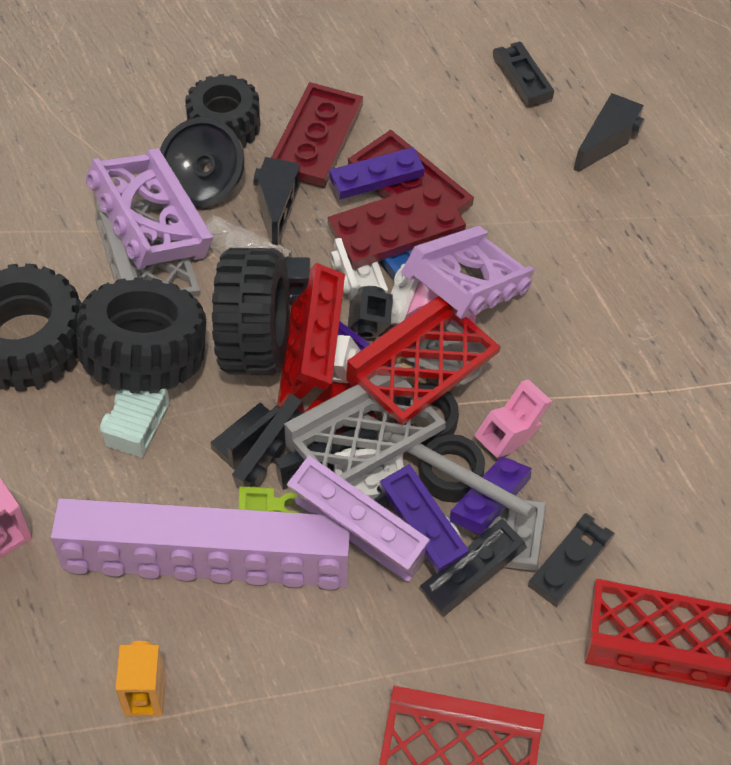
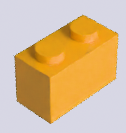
M134 641L130 645H120L115 690L124 715L163 716L166 672L159 645H153L148 641Z

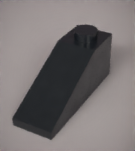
M611 93L578 149L574 170L580 172L627 145L633 134L638 135L645 118L641 117L644 105Z
M265 157L261 168H256L253 185L258 186V202L271 244L278 245L300 187L301 163Z

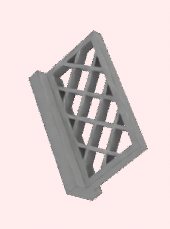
M96 199L95 220L114 282L123 278L134 280V277L137 276L143 277V280L160 279L152 275L153 271L159 267L171 273L165 281L162 280V283H172L177 276L187 281L190 286L180 288V290L186 289L193 297L200 295V288L189 257L180 259L181 261L177 266L168 262L151 264L146 271L134 266V261L128 257L123 242L114 233L112 223L106 213L101 210L99 201ZM143 200L131 202L130 209L150 220L158 222L157 218L148 213L150 210L163 209L161 204ZM166 218V225H168L167 222L169 223V218ZM146 237L148 243L151 244V240ZM156 238L152 245L163 244V240Z
M398 363L395 364V367L402 368ZM375 375L369 379L375 386L390 387V376ZM394 376V387L413 388L405 380V377ZM357 384L284 423L285 442L291 452L297 451L304 460L310 455L318 462H323L325 467L328 466V463L347 466L346 472L339 476L350 483L444 430L446 422L429 405L415 415L416 417L427 418L432 423L425 428L411 426L412 418L407 421L406 425L388 423L389 413ZM408 397L411 400V406L413 405L414 397ZM397 405L402 411H405L407 408L410 407L404 405ZM371 411L384 412L382 422L363 419L364 414ZM343 426L356 427L354 437L335 435V432ZM361 428L380 431L378 441L359 438ZM385 432L404 434V439L398 443L383 442ZM316 441L327 443L325 453L310 451L307 446ZM332 445L352 446L350 457L330 454ZM357 447L374 449L376 453L375 456L369 459L355 458Z

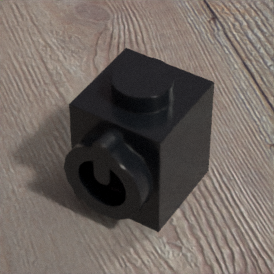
M377 286L360 287L358 293L350 300L348 327L360 337H378L391 325L393 294H388L383 288Z

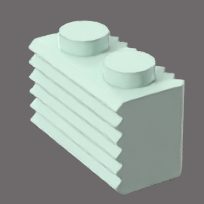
M165 388L160 389L159 393L150 394L149 391H140V394L130 393V390L126 389L117 391L114 409L111 411V414H105L100 425V432L103 434L105 446L143 458L170 404L168 390Z

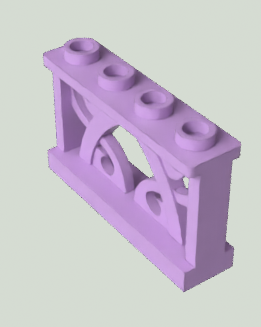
M159 148L150 149L144 155L102 161L99 158L92 159L89 171L86 173L87 186L90 190H93L101 210L106 213L112 223L114 233L120 237L128 257L134 261L138 269H144L146 265L193 257L194 260L206 257L213 236ZM120 176L125 179L123 180L121 178H114V182L119 185L115 186L111 178ZM137 193L151 202L162 205L163 210L160 213L158 222L150 220L130 209L131 202ZM166 218L170 219L168 225H166ZM146 237L151 240V244L156 241L157 237H161L163 244L150 246Z
M478 225L415 246L401 273L409 280L419 279L458 310L456 316L463 319L472 314L477 315L486 308H493L500 302H507L514 296L525 294L532 284L530 278L535 269L531 266H522L486 238L488 232ZM459 263L471 268H480L485 280L460 273Z
M308 455L287 483L288 488L297 493L295 503L309 514L328 515L350 531V543L404 581L409 582L427 558L425 548L430 542L429 538L310 455Z

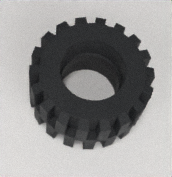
M218 74L217 77H212L211 75L206 77L205 81L199 80L195 83L196 87L189 89V95H186L185 99L187 120L197 117L219 120L236 133L243 148L247 147V142L252 143L255 140V135L259 134L261 126L258 92H255V87L252 84H247V80L243 78L237 79L235 75L224 76V74Z

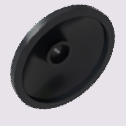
M208 117L186 120L171 130L160 147L161 153L194 207H208L221 202L234 191L242 177L245 156L241 141L229 126L219 120ZM211 163V169L205 172V166Z

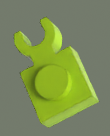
M240 486L238 510L298 513V511H289L285 508L287 505H297L295 503L297 494L286 493L281 497H274V488Z

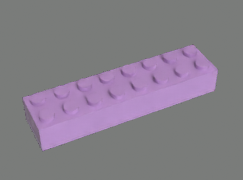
M58 499L51 540L62 570H67L73 574H85L87 571L102 572L108 576H121L123 573L138 574L148 579H154L159 576H174L182 581L206 578L217 583L239 580L246 581L252 585H264L267 582L282 583L287 587L293 588L301 587L302 585H318L326 590L347 587L350 531L328 515Z

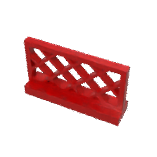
M315 263L312 266L308 287L291 305L287 351L285 353V362L282 368L277 405L280 408L291 394L302 399L313 387L316 386L326 390L332 384L345 274L319 263Z
M437 296L347 360L346 381L353 387L357 384L361 386L403 425L500 352L501 346L469 318L460 319L457 317L456 313L458 310L440 296ZM453 319L463 328V332H443L444 325ZM425 339L439 340V350L419 349V343ZM443 341L462 342V352L443 351ZM467 342L481 343L486 350L482 353L467 352ZM400 357L415 358V368L395 367V361ZM419 358L439 359L438 370L419 369ZM443 360L462 361V368L458 371L443 370ZM375 375L390 376V387L375 386L369 379ZM394 376L414 377V388L394 387ZM418 378L438 379V386L434 389H418ZM393 396L414 397L413 405L402 411L393 402Z
M596 579L585 664L731 693V605ZM602 592L617 595L623 603L611 609L602 599ZM641 600L651 601L659 610L647 616L636 603ZM677 607L687 608L694 615V618L683 623L672 610ZM626 609H629L639 619V622L629 628L617 616ZM713 614L728 616L729 626L720 631L708 617ZM662 616H665L676 628L666 635L653 623ZM610 620L621 633L616 636L598 633L599 625ZM698 623H701L712 635L703 642L690 630V628ZM646 627L657 640L653 643L643 642L634 633ZM682 634L694 648L690 650L676 648L671 640ZM718 641L728 652V658L714 656L707 648Z
M393 685L379 765H387L388 758L401 749L412 765H418L406 746L423 734L436 753L419 765H428L438 757L441 758L445 765H451L444 753L461 741L474 759L468 765H484L482 760L497 749L501 750L510 765H525L527 762L528 765H537L545 714ZM396 714L413 717L420 730L405 741H402L394 729ZM421 719L431 720L432 722L425 726ZM440 722L450 724L458 736L442 749H440L428 731ZM458 726L468 727L470 729L462 733ZM476 730L487 731L496 743V745L480 756L477 755L466 739ZM496 733L508 736L503 740H500ZM393 736L398 745L390 750ZM514 737L530 739L529 756L517 764L504 744Z

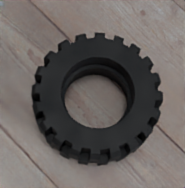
M229 248L221 254L220 262L217 263V273L214 277V293H212V337L217 363L220 369L227 374L274 375L283 368L282 364L285 362L289 336V277L285 256L275 248Z
M26 263L25 267H18V264L7 265L8 268L0 270V327L7 321L22 315H38L49 320L41 330L31 336L22 339L0 338V388L9 390L11 386L15 387L16 391H25L27 387L35 386L38 389L44 387L45 382L59 380L63 377L62 372L65 370L71 371L77 364L75 359L78 358L77 314L81 301L75 287L70 285L69 280L62 274L58 273L56 275L54 270L44 266L42 269H38L36 264Z
M134 277V280L123 278L116 280L113 284L105 283L98 290L94 289L90 292L78 308L77 356L79 362L91 377L94 376L97 382L103 385L110 384L112 389L118 391L126 389L130 390V393L140 394V391H149L150 394L159 393L160 389L164 388L167 390L176 388L179 382L184 384L199 370L204 360L206 313L203 311L199 301L186 289L180 290L178 285L171 282L166 284L162 283L160 279L143 280V277Z

